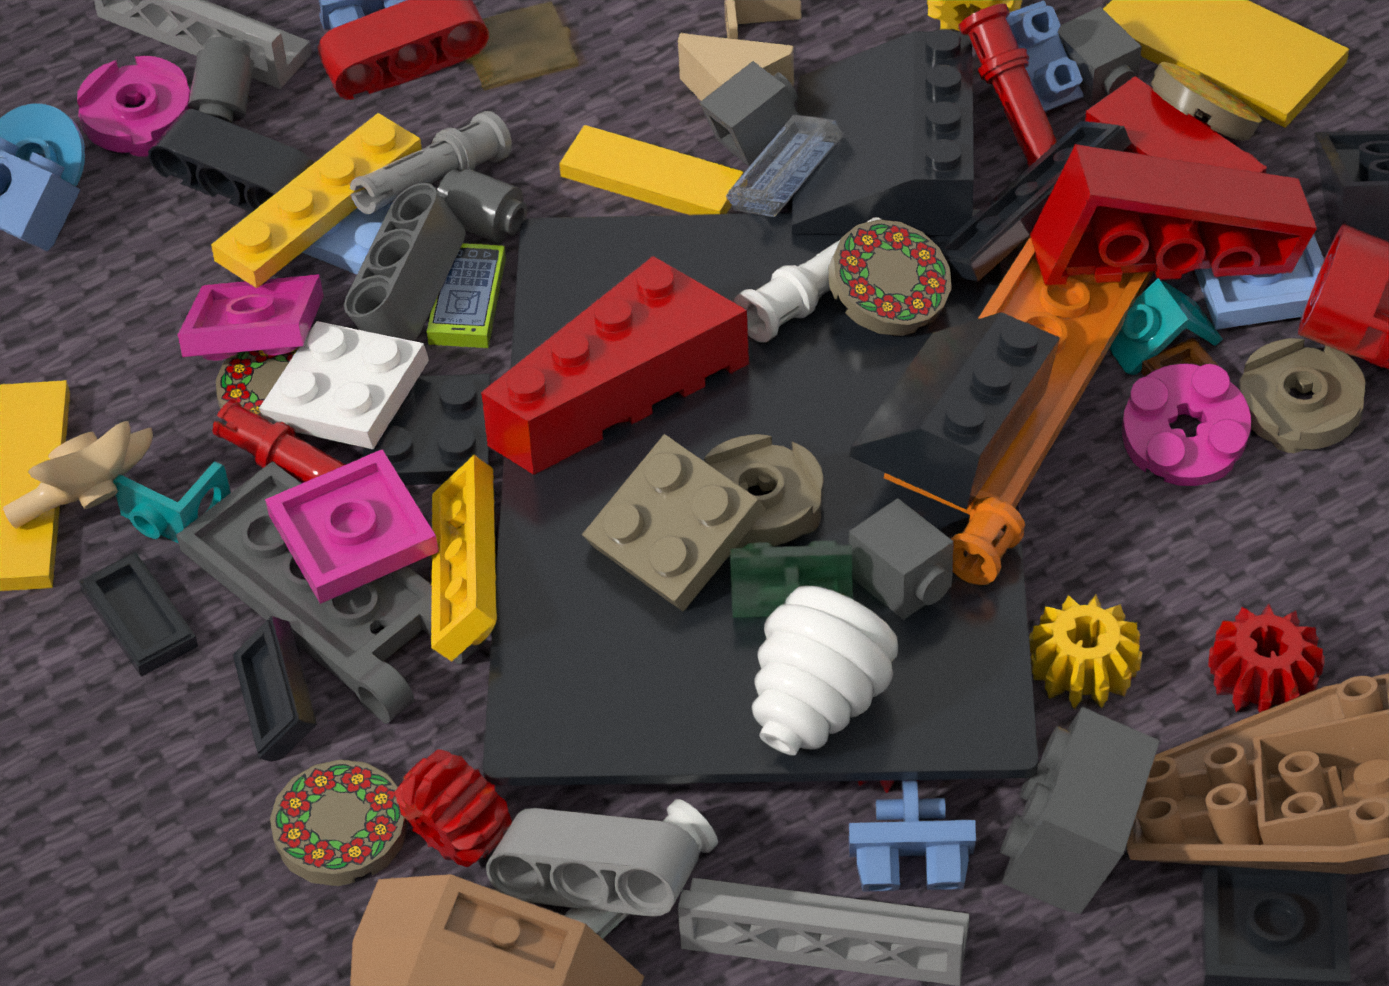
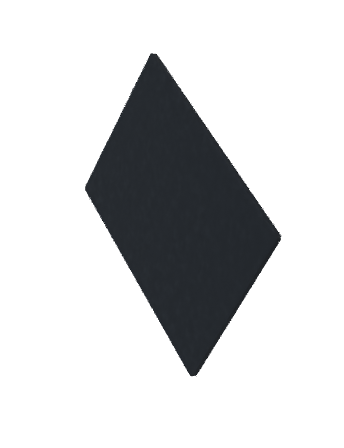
M973 209V216L981 209ZM792 213L526 219L520 225L510 369L652 256L734 302L735 297L744 290L753 289L756 291L770 282L772 274L782 266H799L806 263L818 253L839 241L845 234H792ZM952 235L926 236L939 247ZM1000 262L979 281L951 277V290L939 316L929 325L926 324L925 326L918 327L916 332L904 336L878 334L857 324L845 313L848 308L841 302L839 296L835 300L830 290L818 299L815 310L805 318L793 317L779 326L777 335L771 340L758 342L748 335L749 364L731 374L723 368L705 378V387L686 397H683L679 392L653 404L652 414L634 424H631L629 421L616 423L602 430L603 440L533 475L504 457L496 567L497 620L492 630L483 753V775L489 783L495 786L1015 779L1030 778L1036 774L1038 770V749L1022 540L1015 547L1006 550L1000 559L1001 569L994 581L987 585H976L959 578L953 572L952 587L948 589L938 602L932 605H924L904 620L849 576V531L897 498L948 538L956 534H962L969 524V514L884 479V472L849 457V452L852 444L934 332L979 318L1002 282ZM664 434L703 461L713 448L725 441L746 435L772 436V445L784 446L792 450V442L805 447L816 458L822 469L824 499L821 507L820 525L816 530L808 534H802L784 544L760 547L752 552L743 554L732 552L684 612L598 551L582 536L588 526ZM758 485L748 488V492L753 496H762L773 491H762ZM1019 503L1017 504V506H1016V508H1015L1018 512H1019ZM1006 526L1003 529L1001 528L1003 532H1005ZM966 550L963 553L965 557L968 554ZM817 586L853 599L885 621L896 634L898 654L891 662L893 677L889 686L879 695L872 697L871 705L867 710L856 717H850L848 725L837 733L829 734L827 742L820 748H799L796 755H788L772 748L760 738L759 734L763 727L754 718L752 712V704L759 696L755 687L756 674L761 670L758 650L767 640L764 627L770 614L779 606L785 604L788 596L797 588Z

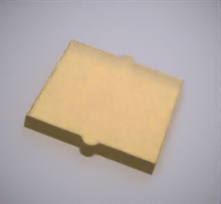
M552 1L482 18L489 30V40L479 54L465 60L466 63L473 64L483 91L579 66L576 55L568 40L571 37L570 29L562 26Z

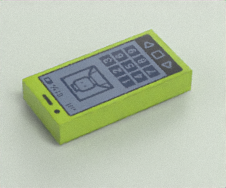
M462 244L431 309L427 327L428 345L489 348L506 261L504 246Z

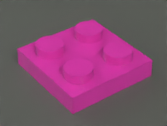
M320 275L268 279L258 288H255L246 281L202 285L178 333L182 357L203 355V358L206 360L216 361L230 358L238 352L262 350L263 353L268 355H281L295 350L298 346H303L324 297Z
M379 450L265 499L269 517L320 604L439 552L435 533L383 450Z

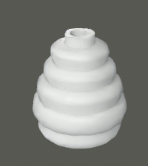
M802 586L793 591L786 599L785 604L779 606L768 617L764 627L767 640L758 650L761 670L756 674L755 687L759 696L752 704V712L754 718L763 727L759 736L772 748L788 755H796L799 748H820L827 742L829 734L837 733L848 725L850 717H856L867 710L871 705L872 697L882 693L889 686L893 677L891 662L897 657L898 641L896 634L889 625L868 608L835 591L817 586Z

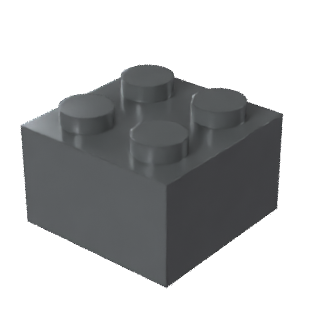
M1084 707L1080 709L1068 730L1057 726L1046 745L1041 761L1038 760L1036 774L1026 778L1022 786L1020 798L1027 800L1022 817L1019 815L1014 817L1000 851L1001 854L1010 857L1002 884L1057 908L1081 914L1124 854L1160 740Z

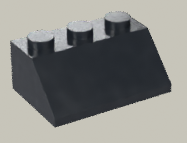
M1002 312L934 332L852 444L849 457L967 510L1046 393L1060 337Z

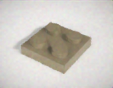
M664 434L588 526L582 536L598 551L684 612L766 511V508L758 498Z

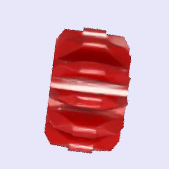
M1268 603L1261 615L1256 616L1242 607L1238 615L1235 616V622H1221V626L1216 631L1214 645L1209 650L1208 667L1211 668L1210 673L1215 675L1214 686L1216 687L1217 695L1233 694L1232 703L1236 712L1252 702L1258 704V711L1261 713L1270 709L1273 704L1278 706L1317 690L1319 676L1323 674L1325 656L1323 655V649L1318 647L1319 638L1316 635V627H1299L1300 620L1296 610L1284 617L1275 615L1270 603Z
M437 749L428 758H423L403 777L404 781L394 791L400 813L411 823L413 831L426 841L428 847L435 848L445 860H453L457 865L470 867L479 859L490 854L498 846L512 824L507 802L496 793L495 785L489 783L481 775L479 769L469 766L462 756L452 755L450 752Z

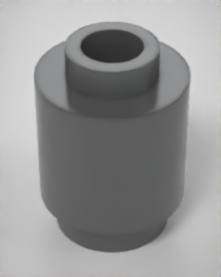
M212 37L205 41L204 49L197 53L188 103L190 109L204 112L229 123L245 117L254 69V62L250 58L251 48L247 44L226 37Z
M455 169L449 171L442 179L437 190L460 220L465 231L496 243H502L507 235H517L520 232L521 223L527 217V205L523 202V192L519 187L472 169H465L462 172Z

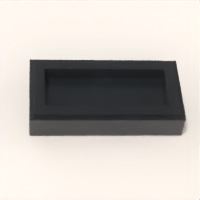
M136 552L79 580L82 593L141 677L198 647L195 634Z
M271 616L233 654L258 758L273 762L285 757L317 726L290 622Z

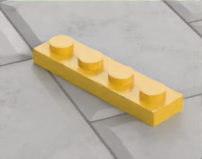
M377 113L212 243L214 261L255 288L260 287L357 208L351 194L357 193L365 189V187L356 191L351 190L350 184L353 179L364 176L421 150V139Z
M475 455L432 494V530L436 535L439 552L432 555L431 648L451 662L471 644L475 646L483 642L493 630L497 620L493 468Z

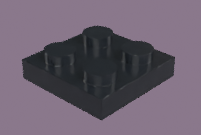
M490 373L419 376L374 449L363 447V457L383 450L404 485L443 484L473 455L490 466V447L487 445L481 394L483 390L491 385Z
M1201 864L1203 986H1350L1345 874Z

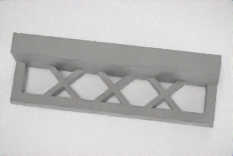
M94 0L98 17L196 56L200 50L204 49L205 41L208 38L226 37L239 40L251 48L250 58L254 62L252 78L279 89L285 85L312 55L310 41L206 0Z
M692 878L690 890H681L678 905L681 949L960 986L969 928L968 913Z

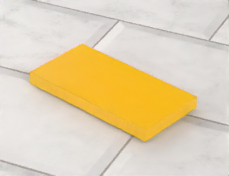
M1111 0L1103 8L1141 45V57L1157 65L1167 62L1187 69L1228 91L1247 104L1258 115L1284 128L1347 63L1349 48L1249 0Z
M67 380L0 384V591L53 588L60 506L46 511L18 528H14L4 513L3 507L39 486L41 482L32 478L28 471L37 464L50 460L48 457L49 453L66 442L70 390Z

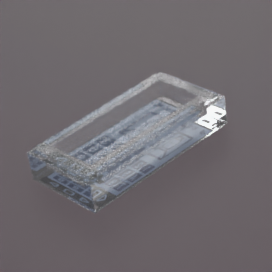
M793 115L728 191L726 197L735 211L775 217L843 136L835 120Z

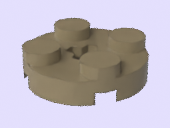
M1297 338L1274 341L1256 350L1245 364L1244 373L1240 378L1238 388L1249 407L1251 429L1263 439L1271 441L1278 450L1286 453H1298L1304 449L1312 450L1328 447L1349 436L1362 419L1365 395L1364 375L1349 355L1325 346L1324 351L1304 347L1305 339ZM1296 387L1301 393L1312 391L1315 394L1311 399L1302 400L1290 396V389Z
M755 434L725 441L713 448L705 456L704 462L746 491H748L749 487L758 485L762 491L773 490L766 495L755 496L766 508V511L732 552L743 554L752 552L760 547L784 544L802 534L815 531L820 525L821 507L824 499L823 473L816 458L805 447L792 442V450L784 446L772 445V436Z

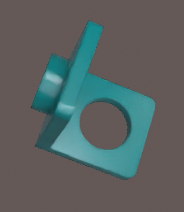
M1158 278L1135 300L1133 306L1128 311L1122 328L1109 349L1126 373L1136 375L1141 371L1142 361L1158 355L1186 328L1215 346L1223 339L1192 298Z
M218 462L211 464L179 502L123 475H118L113 480L118 490V493L115 495L121 516L130 519L134 527L149 538L158 539L162 535L178 543L176 535L199 518V505L204 495L211 488H214V495L207 511L231 493L225 466Z

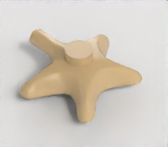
M124 421L111 428L99 439H97L94 432H88L61 444L49 453L48 457L50 460L39 463L28 471L32 478L41 483L36 489L3 507L7 519L14 528H18L46 511L79 500L84 509H89L110 499L118 493L113 480L118 475L127 473L148 451L153 438L152 427L131 434L129 422Z

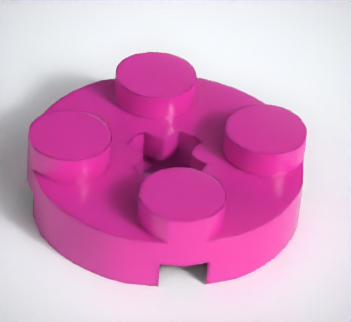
M136 56L137 65H127L118 68L117 61L104 64L93 71L81 84L77 95L78 116L83 132L96 145L114 152H129L138 157L148 156V151L184 110L190 109L188 103L191 90L188 87L187 78L183 71L172 62L153 56ZM142 100L145 101V104H143V105H141V106H139V107H135V108H127V107H125V105H126L127 103H129V104H131V105H137V104H139Z
M1194 364L1170 365L1157 369L1146 377L1138 379L1131 389L1122 421L1124 446L1134 464L1145 473L1146 468H1148L1155 475L1164 477V482L1179 486L1203 485L1225 477L1244 453L1251 431V415L1243 394L1238 387L1230 382L1227 372L1220 366L1213 364H1204L1202 366ZM1182 414L1190 415L1201 422V424L1197 425L1196 436L1186 437L1182 429H1171L1169 423L1175 422L1177 416Z

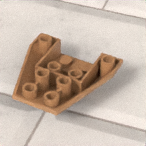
M1389 674L1374 677L1356 676L1340 684L1322 687L1156 754L1127 841V852L1130 860L1359 874L1389 868Z
M451 874L379 879L352 943L350 986H641L644 976L587 924Z

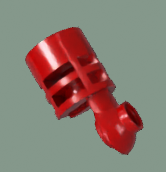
M1345 224L1340 227L1322 263L1306 303L1298 329L1299 336L1345 354L1354 355L1381 368L1389 369V241Z

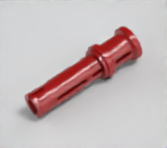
M996 4L968 16L959 23L958 27L962 35L969 36L982 65L978 69L981 80H985L986 84L993 85L1017 142L1027 160L1028 167H1030L1057 143V140L1026 70L1029 66V54L1026 49L1019 48L1006 19L1010 11L1006 4Z

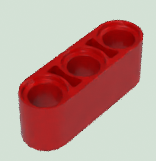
M406 0L328 31L318 44V55L338 95L345 100L354 99V94L368 91L371 94L407 83L479 54L489 40V30L473 0Z

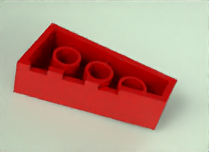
M1075 144L1030 237L1044 285L1046 286L1066 285L1068 276L1094 274L1096 283L1121 282L1123 273L1155 271L1157 279L1160 278L1161 280L1181 279L1182 274L1194 269H1212L1214 277L1292 273L1317 227L1298 178Z
M652 256L481 392L487 445L535 475L603 440L602 430L616 423L629 421L631 424H634L652 414L653 404L679 392L683 397H686L704 388L707 376L723 368L731 374L749 364L747 310Z

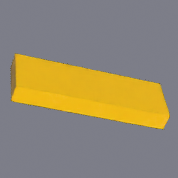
M587 125L583 126L559 163L561 177L687 215L727 214L744 186L743 171Z

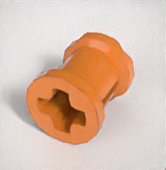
M993 497L981 498L976 501L970 509L969 524L962 534H956L950 538L953 541V572L959 578L976 585H987L994 581L1000 572V559L1006 550L1018 545L1024 537L1025 521L1021 514L1012 505L1001 502ZM1003 525L1006 526L1005 532L1001 530ZM965 550L968 552L966 557L963 554Z

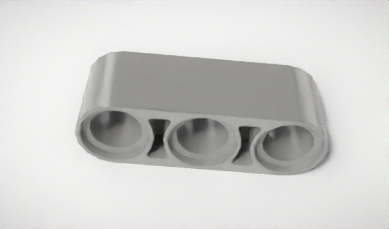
M533 808L525 809L517 814L486 864V872L491 884L500 893L525 902L643 916H661L671 910L699 859V848L695 839L686 830L676 824L664 821Z

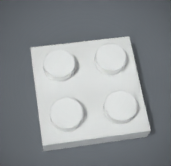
M316 321L308 333L304 345L299 347L260 406L261 415L273 424L284 422L293 427L295 432L374 449L429 361L424 343Z

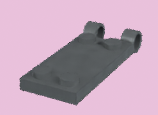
M272 461L176 535L180 550L265 620L273 616L289 621L295 644L352 689L365 708L383 723L388 724L414 702V695L402 675L384 661L422 630L427 632L431 639L432 585L406 566L320 604L269 517L265 499L301 484ZM385 627L377 635L373 634L375 629ZM486 639L478 645L474 646L471 644L453 661L461 664L486 643Z

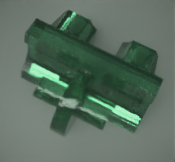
M812 541L809 546L772 547L769 543H746L743 548L730 549L733 617L770 616L779 606L785 604L786 599L793 591L802 586L825 588L853 599L851 545H838L836 541Z

